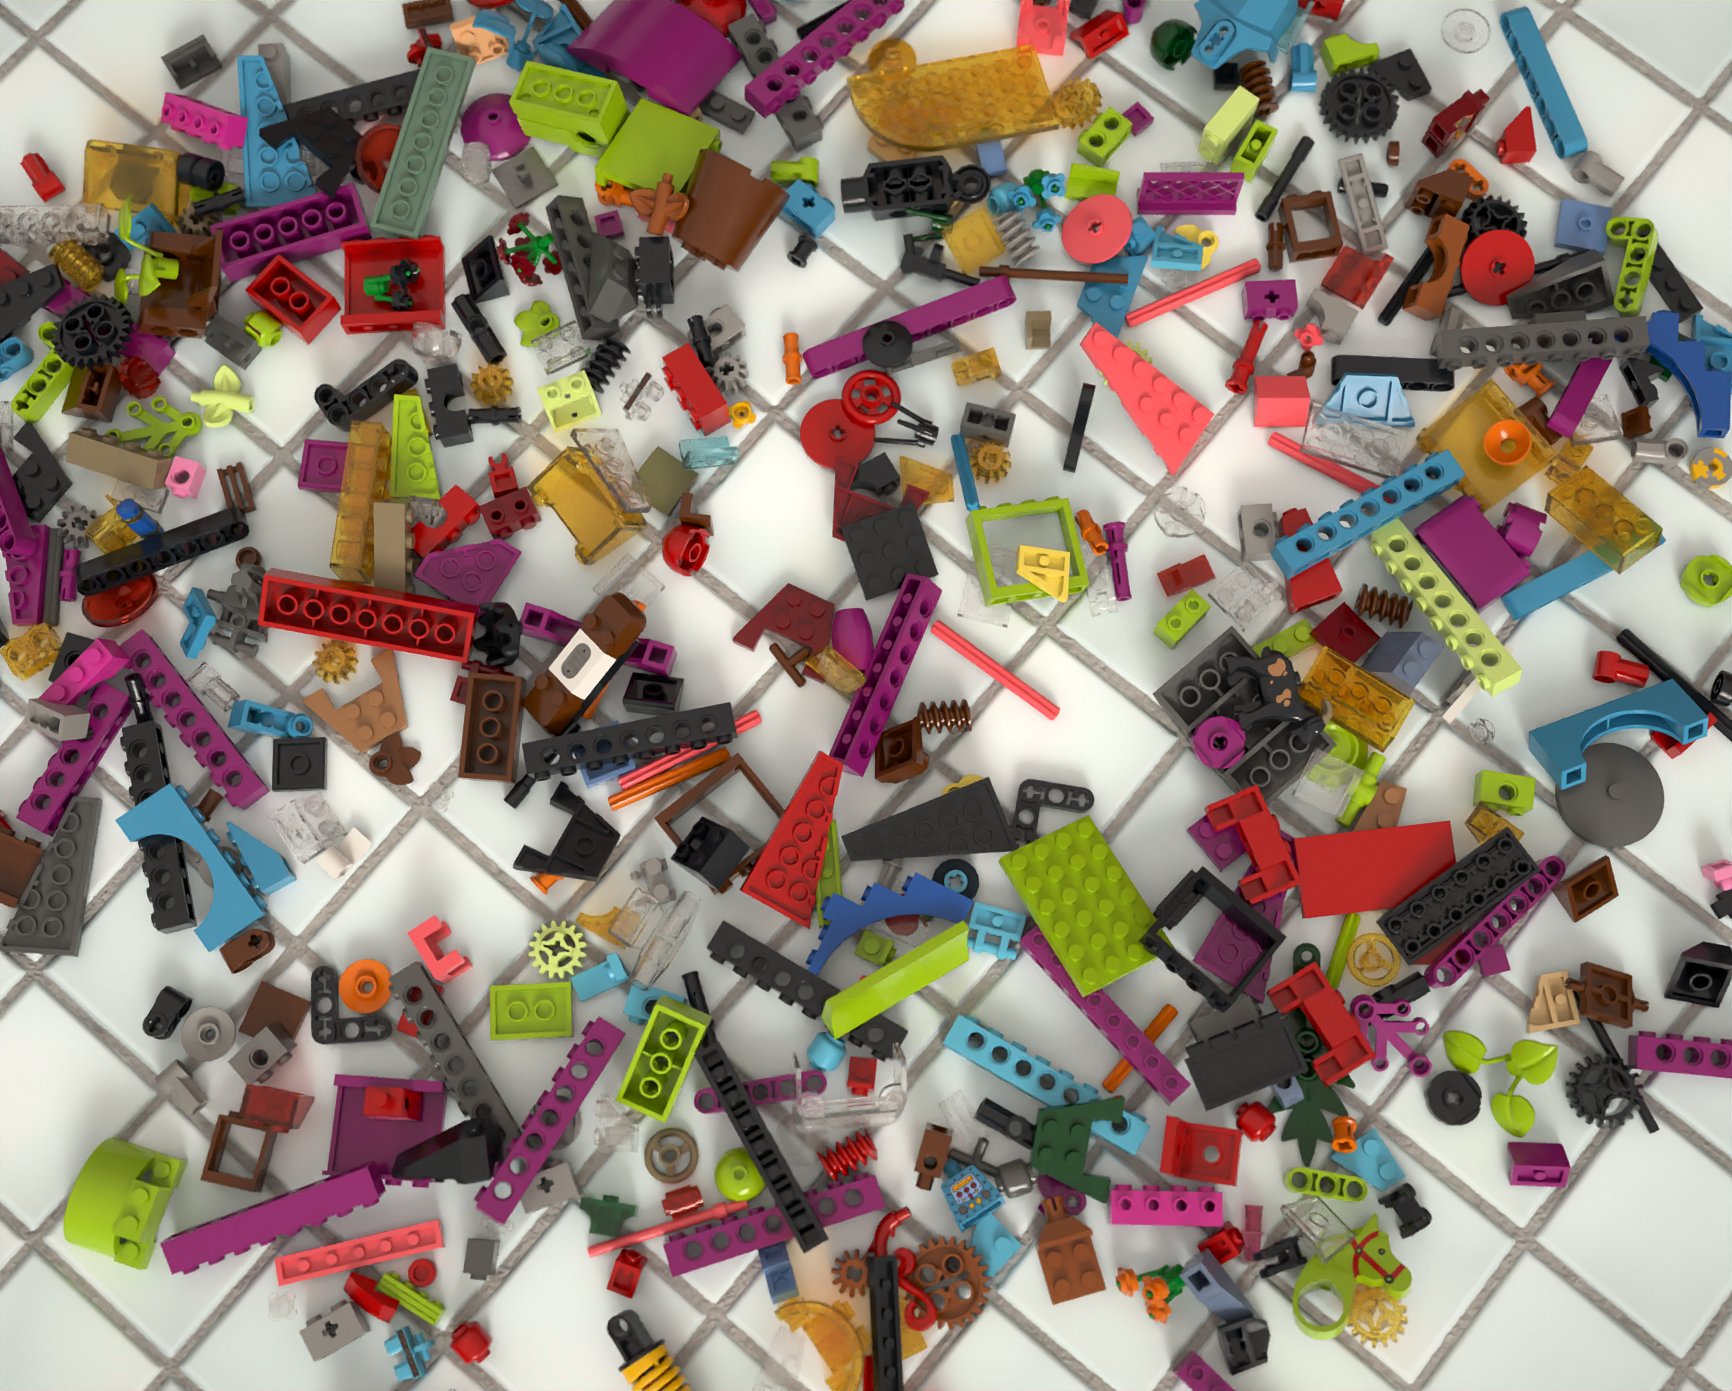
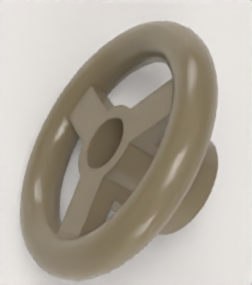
M666 1128L655 1133L648 1141L644 1151V1162L648 1172L656 1180L668 1184L678 1183L687 1179L695 1170L699 1157L698 1147L694 1139L687 1132L678 1128ZM668 1136H675L681 1138L686 1143L677 1147L673 1144L662 1145L658 1141ZM653 1149L659 1153L660 1162L666 1166V1174L661 1173L655 1167L652 1159ZM670 1150H673L676 1154L675 1159L672 1161L666 1158V1154ZM690 1151L688 1166L681 1173L675 1175V1165L679 1163L681 1155Z

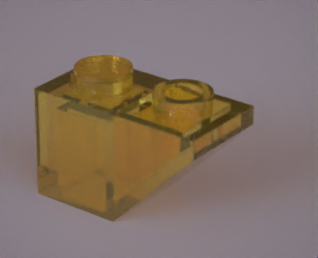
M1482 802L1476 805L1464 822L1480 845L1505 827L1511 830L1518 841L1525 834Z

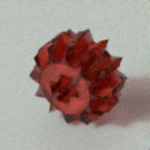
M137 355L124 359L115 372L119 378L117 381L122 384L123 390H127L130 396L134 395L139 400L151 397L161 383L158 378L159 374L154 371L153 366H150L146 359L142 360Z

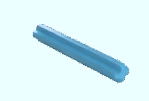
M960 433L952 435L950 439L966 509L969 512L979 510L980 504L964 435Z

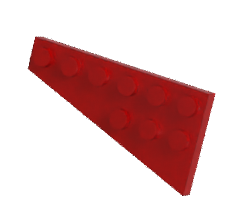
M820 750L739 889L741 892L810 929L812 909L816 900L815 894L828 842L827 836L833 818V807L838 794L844 765Z

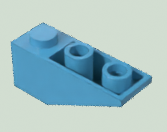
M226 823L229 832L226 833L227 837L234 847L238 846L241 852L238 855L239 860L245 869H250L253 875L250 881L257 892L261 891L269 896L297 880L283 855L233 823Z

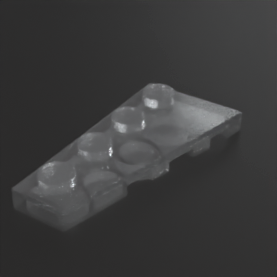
M573 428L570 434L571 438L626 513H649L652 504L619 430Z

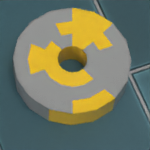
M1705 448L1692 458L1689 466L1690 475L1694 482L1701 487L1707 489L1719 488L1732 477V460L1723 450ZM1708 465L1712 466L1714 471L1709 470Z

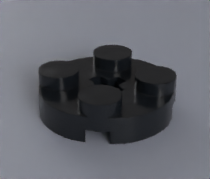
M104 231L106 234H91L83 240L79 247L80 266L90 277L96 280L111 282L115 279L119 269L124 268L126 270L132 255L115 233ZM109 251V257L101 260L99 255L101 253L106 254Z
M1445 1071L1437 1074L1430 1080L1428 1087L1425 1089L1424 1098L1430 1114L1437 1121L1447 1126H1460L1473 1121L1478 1116L1481 1109L1482 1092L1478 1083L1470 1075L1459 1071ZM1449 1091L1459 1093L1460 1097L1457 1099L1459 1104L1457 1106L1454 1103L1450 1104L1448 1102Z

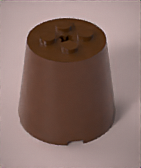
M700 149L685 193L689 199V208L682 219L676 220L671 237L682 244L681 248L692 253L693 256L700 260H707L723 271L728 268L739 272L787 204L790 195L767 178L760 181L751 176L752 170L714 151Z

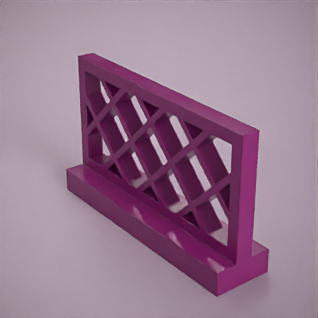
M1144 172L1140 188H1137L1136 192L1137 215H1235L1237 211L1236 202L1244 182V172Z

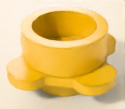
M748 401L738 402L728 408L729 415L733 419V426L737 429L742 428L744 424H752L756 421V415L752 413L751 403Z

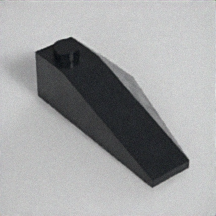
M491 1116L466 1120L397 1154L391 1175L395 1179L419 1181L428 1177L434 1178L435 1182L442 1183L445 1179L456 1180L457 1184H471L492 1180L502 1140Z

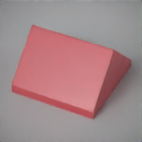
M1254 376V427H1305L1310 403L1306 377Z

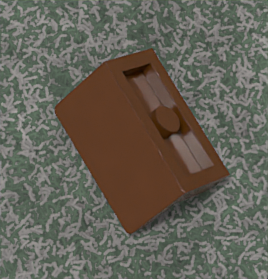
M683 492L679 514L681 524L701 527L707 530L709 536H714L711 516L697 514L693 493Z

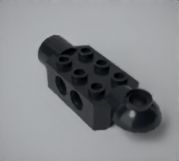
M943 155L869 163L863 176L841 179L843 210L845 214L869 211L875 221L917 216L906 213L904 211L905 208L934 214L949 213L954 201H960L964 204L981 202L990 191L991 180L985 169L978 165H966L952 173V169ZM968 183L977 184V187L973 190L965 188Z

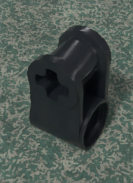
M171 986L164 987L142 1023L144 1033L158 1040L169 1038L190 1009L192 998ZM157 1022L160 1023V1025H162L161 1030H158L155 1027Z

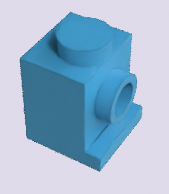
M1141 215L1133 220L1131 235L1123 247L1129 256L1141 255L1151 248L1156 233Z

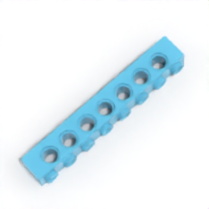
M967 1013L964 1017L960 1014L958 1015L942 1044L1047 1107L1068 1104L1063 1098V1093L1066 1089H1073L1077 1093L1078 1099L1075 1104L1089 1102V1100L1104 1099L1097 1095L1099 1090L1087 1083L1081 1086L1074 1082L1075 1076L1063 1069L1057 1072L1050 1068L1051 1062L1039 1055L1033 1058L1026 1054V1047L1015 1041L1009 1044L1002 1040L1004 1036L1002 1033L989 1027L988 1031L978 1026L980 1023L978 1019ZM971 1034H978L982 1037L983 1045L980 1048H972L969 1045L968 1037ZM1000 1047L1005 1050L1007 1054L1005 1061L996 1062L992 1058V1050L994 1048ZM1020 1061L1028 1063L1030 1066L1029 1075L1020 1076L1015 1070L1016 1064ZM1048 1075L1053 1079L1054 1086L1051 1090L1041 1088L1039 1084L1041 1076ZM1123 1110L1122 1119L1125 1122V1129L1120 1133L1113 1130L1111 1126L1112 1121L1092 1120L1090 1132L1131 1156L1136 1154L1150 1128V1125L1145 1123L1147 1118L1133 1110L1131 1114Z

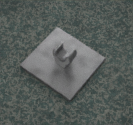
M534 147L527 149L491 170L516 209L558 186V183Z

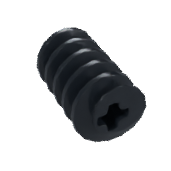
M605 336L602 339L603 344H599L596 347L597 352L591 354L592 360H588L585 363L586 368L580 370H585L592 389L601 394L605 391L600 385H610L606 376L612 378L616 376L611 369H621L617 361H627L623 352L631 354L628 347L610 336Z

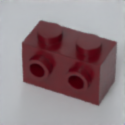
M526 486L479 506L493 539H508L514 532L521 529L529 530L541 521Z

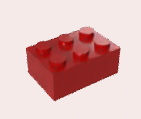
M279 254L245 289L253 303L272 315L307 345L318 336L341 310L333 295Z
M689 343L662 357L664 367L661 370L665 376L664 381L670 391L675 390L678 396L676 399L683 411H688L691 417L689 418L696 431L701 430L706 437L731 422L727 402Z

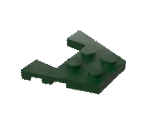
M1117 1095L1103 1100L1094 1099L1085 1103H1070L1038 1109L1029 1158L1030 1166L1101 1203L1107 1204L1111 1179L1108 1176L1083 1173L1092 1120L1100 1119L1121 1123L1125 1097Z

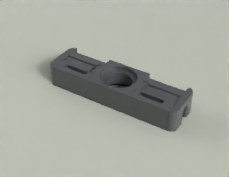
M958 339L910 354L908 359L902 364L889 368L883 367L887 375L959 352L961 349Z

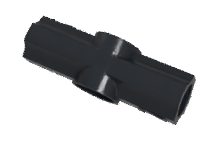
M468 293L455 297L451 306L488 366L497 365L502 362L507 353L471 295ZM477 327H484L482 331L474 332Z
M1417 971L1394 985L1386 986L1371 996L1376 1002H1394L1396 999L1404 998L1408 1003H1411L1430 992V988L1425 977ZM1361 1004L1359 1010H1365L1368 1004ZM1406 1004L1399 1005L1397 1010L1402 1011L1406 1008ZM1396 1013L1378 1014V1015H1379L1382 1019H1383V1018L1387 1019V1018H1389V1017L1395 1015Z
M985 1097L979 1105L974 1119L1004 1135L1008 1140L1014 1141L1031 1151L1035 1125L1028 1122L1024 1117L1014 1114ZM1014 1120L1018 1121L1022 1126L1021 1133L1018 1136H1013L1009 1130V1126Z

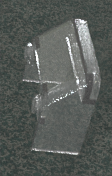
M893 1043L894 1084L886 1085L880 1091L879 1096L823 1101L821 1095L813 1091L802 1092L801 1067L796 1053L790 1052L792 1119L796 1129L803 1133L885 1126L896 1123L900 1119L907 1102L906 1057L899 1043Z

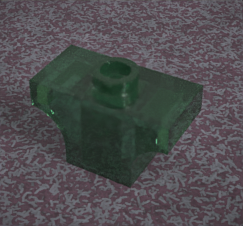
M603 1194L602 1200L581 1197L579 1208L585 1210L590 1216L589 1233L620 1237L623 1223L630 1217H637L639 1205L619 1203V1197Z

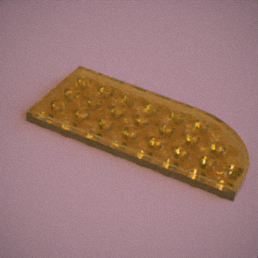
M1034 44L847 77V87L851 101L861 122L870 132L884 142L905 150L917 152L943 151L1058 130L1060 126Z

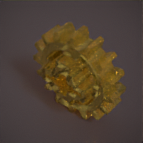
M1077 77L1076 82L1068 79V85L1060 84L1061 90L1053 92L1055 99L1049 100L1052 106L1049 111L1057 124L1060 123L1062 128H1066L1069 125L1070 129L1074 130L1076 124H1079L1082 128L1084 121L1091 123V116L1099 114L1096 108L1102 107L1100 101L1102 95L1094 82L1091 83L1089 78L1082 81L1080 77Z
M1365 1285V1293L1358 1289L1355 1290L1357 1299L1352 1301L1349 1316L1352 1318H1349L1347 1327H1354L1351 1331L1353 1337L1361 1335V1344L1364 1345L1369 1340L1371 1341L1372 1348H1376L1377 1342H1381L1384 1348H1387V1340L1391 1339L1394 1343H1397L1396 1333L1402 1335L1405 1333V1328L1401 1324H1408V1317L1402 1315L1407 1312L1406 1305L1398 1306L1401 1299L1390 1297L1386 1292L1381 1291V1287L1371 1291V1288ZM1372 1299L1367 1305H1362L1364 1302ZM1383 1301L1387 1302L1393 1308V1310L1387 1309V1307L1383 1304ZM1378 1306L1380 1316L1376 1322V1326H1374V1320L1372 1316H1374V1313L1376 1312V1307ZM1360 1323H1365L1370 1331L1365 1330ZM1386 1327H1391L1388 1331L1381 1333Z

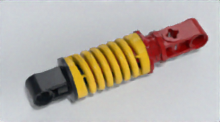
M626 1309L609 1319L607 1323L608 1335L625 1360L618 1370L622 1372L627 1383L633 1385L632 1391H691L689 1384H683L686 1380L685 1376L682 1374L677 1375L680 1371L679 1366H670L674 1358L671 1355H667L669 1352L667 1351L664 1338L653 1342L635 1311ZM620 1319L626 1322L627 1331L621 1328Z

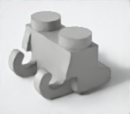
M651 858L640 864L642 872L637 873L635 871L630 874L632 880L644 877L649 891V897L645 898L643 896L638 898L639 905L651 903V905L657 904L658 906L677 900L675 889L669 890L664 878L663 871L668 869L666 859Z

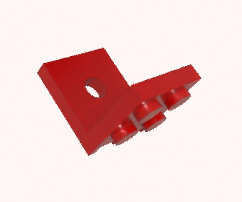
M1167 1115L1160 1172L1170 1177L1237 1187L1243 1131L1189 1123L1179 1117ZM1208 1147H1216L1219 1151V1157L1215 1162H1208L1204 1157L1205 1150Z

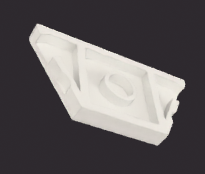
M1507 643L1503 645L1510 654L1514 651ZM1485 663L1487 666H1494L1490 663ZM1472 672L1465 677L1461 686L1455 689L1446 699L1449 705L1443 710L1442 718L1449 724L1481 689Z

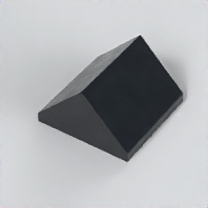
M488 235L461 259L469 292L476 304L510 295L503 264L497 255L496 242L492 235Z
M633 672L623 697V705L627 712L656 716L677 713L680 709L684 679Z

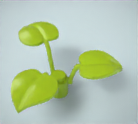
M129 195L120 209L118 216L119 237L147 253L142 258L140 274L126 275L124 268L119 269L116 274L114 295L115 299L118 302L121 301L124 306L128 298L127 283L131 279H138L139 295L147 296L161 285L157 278L176 280L179 271L178 260L163 258V253L156 252L131 239L132 220L130 203L134 195Z
M1459 1030L1446 1031L1443 1035L1445 1051L1450 1063L1457 1070L1464 1073H1475L1480 1069V1063L1487 1065L1506 1061L1507 1071L1511 1075L1516 1076L1508 1089V1095L1497 1093L1493 1096L1491 1110L1495 1120L1505 1131L1516 1137H1524L1535 1123V1111L1526 1098L1520 1095L1513 1096L1514 1090L1523 1078L1528 1083L1534 1085H1541L1548 1081L1557 1064L1558 1046L1523 1039L1513 1045L1511 1055L1506 1053L1504 1056L1484 1059L1486 1046L1478 1037Z

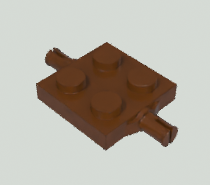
M1587 961L1580 964V981L1570 977L1565 981V984H1567L1565 985L1566 989L1579 992L1580 1016L1627 1029L1633 1027L1632 1013L1634 1009L1646 1012L1649 1009V1006H1647L1649 1005L1648 1001L1635 997L1632 989V975Z

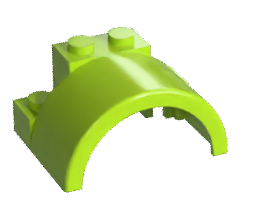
M116 1137L104 1140L96 1147L83 1165L71 1190L63 1221V1233L66 1241L72 1245L114 1258L115 1262L139 1270L147 1269L157 1244L154 1239L173 1190L178 1188L188 1161ZM150 1169L152 1171L151 1181L142 1180L143 1175ZM119 1236L126 1238L127 1241L124 1244H120Z

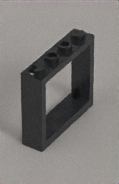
M1202 866L1141 937L1139 942L1143 944L1148 953L1157 956L1164 962L1165 967L1169 971L1178 974L1185 980L1191 990L1199 992L1206 998L1212 1008L1224 1013L1234 1004L1287 937ZM1194 888L1265 948L1228 995L1156 934Z

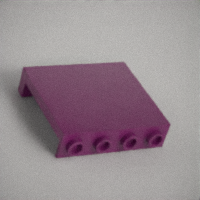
M335 1074L334 1085L338 1086L328 1167L327 1171H322V1175L332 1176L375 1160L381 1178L385 1179V1185L401 1186L403 1180L413 1181L412 1187L429 1188V1182L437 1183L434 1178L428 1177L420 1181L395 1179L391 1173L397 1154L443 1132L448 1088L445 1083L440 1081ZM366 1087H397L422 1093L420 1121L369 1120L363 1115ZM408 1099L405 1100V1108H406V1110H407L408 1104H409Z

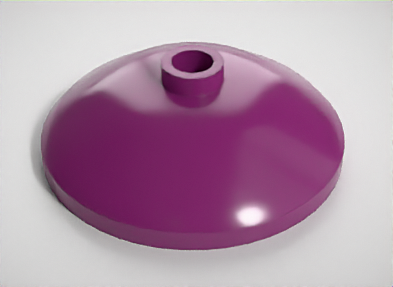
M504 93L487 94L476 99L465 110L461 119V136L466 147L479 158L489 161L507 160L518 155L529 144L531 137L524 134L517 120L518 116L514 114L509 104L512 95Z

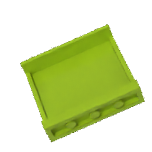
M641 98L594 167L596 183L606 187L608 182L612 180L634 190L639 188L656 190L657 182H662L663 174L668 173L673 175L671 185L675 186L674 193L681 192L685 194L700 149H708L720 153L723 144L720 140V129Z

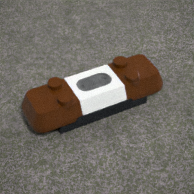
M615 592L606 596L593 613L584 616L582 627L548 670L536 677L535 686L525 697L523 706L529 715L548 734H560L571 720L578 722L641 643L637 638L646 626V616L627 595Z

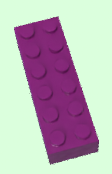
M354 183L340 186L333 199L329 198L324 192H319L209 226L212 235H214L216 229L223 230L220 266L230 282L261 273L278 254L292 264L341 249V242L351 239H373L361 197Z

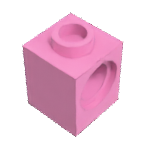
M175 456L164 484L172 491L171 494L182 499H186L187 496L197 498L207 471L199 462ZM185 476H189V479L185 483H181V480Z

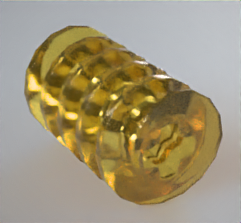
M67 239L51 248L49 258L68 274L77 285L81 286L85 292L94 291L99 287L103 279L102 275L105 267L98 263L95 257H91V254L85 251L82 245H78L75 239Z

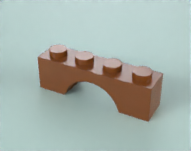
M1446 213L1431 219L1424 242L1429 246L1433 254L1434 270L1427 282L1409 287L1402 310L1424 321L1441 317L1446 308L1445 302L1448 292L1453 286L1452 280L1455 271L1461 261L1462 249L1468 240L1467 234L1470 225Z

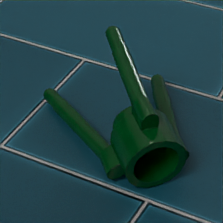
M905 208L904 211L906 213L932 219V230H936V233L913 237L914 242L944 239L945 234L952 233L953 214H934Z

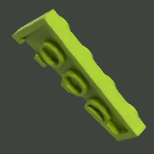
M394 394L389 497L435 500L442 498L421 396Z

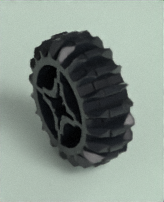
M1492 195L1488 196L1486 200L1481 196L1476 202L1473 201L1469 204L1460 221L1470 225L1466 243L1470 244L1477 236L1487 231L1505 230L1506 228L1525 238L1527 235V230H1525L1527 221L1523 220L1525 213H1518L1519 205L1511 206V199L1504 202L1502 201V196L1497 197L1496 200H1494ZM1477 217H1480L1481 219L1480 228H1476L1475 219Z
M1598 1053L1594 1055L1595 1063L1588 1056L1584 1057V1062L1587 1066L1584 1067L1577 1062L1575 1067L1580 1071L1579 1074L1572 1071L1568 1073L1570 1077L1576 1078L1575 1082H1565V1086L1574 1088V1092L1565 1093L1566 1097L1576 1099L1569 1104V1107L1572 1109L1580 1107L1576 1112V1116L1581 1118L1587 1114L1585 1123L1589 1125L1596 1118V1127L1598 1128L1603 1127L1604 1120H1606V1125L1610 1129L1614 1128L1613 1119H1616L1619 1125H1625L1622 1116L1625 1115L1628 1119L1632 1120L1634 1116L1629 1112V1109L1640 1110V1106L1633 1104L1634 1099L1643 1100L1642 1095L1635 1094V1090L1643 1089V1085L1633 1084V1081L1640 1077L1639 1074L1633 1073L1628 1075L1633 1066L1627 1064L1621 1068L1623 1059L1618 1057L1612 1063L1613 1057L1611 1054H1606L1604 1062ZM1603 1068L1597 1082L1593 1084L1583 1083L1592 1071ZM1612 1070L1622 1077L1626 1091L1617 1089L1613 1085ZM1606 1083V1088L1617 1092V1094H1605L1606 1098H1603L1601 1093L1591 1090V1088L1598 1089L1599 1086L1603 1087L1602 1084ZM1582 1091L1594 1095L1597 1112H1594L1587 1106L1583 1099ZM1613 1099H1625L1617 1110L1606 1113V1108H1609V1104Z

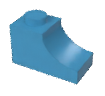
M249 700L233 702L228 728L250 734H263L288 739L290 735L287 732L286 725L288 719L294 713Z

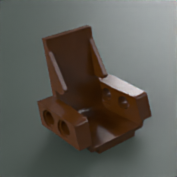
M216 229L212 236L159 231L150 232L145 240V246L156 252L163 253V258L178 260L179 271L176 280L157 278L161 285L147 296H141L136 333L202 339L206 330V323L211 322L216 313L219 314L222 281L220 258L223 230Z

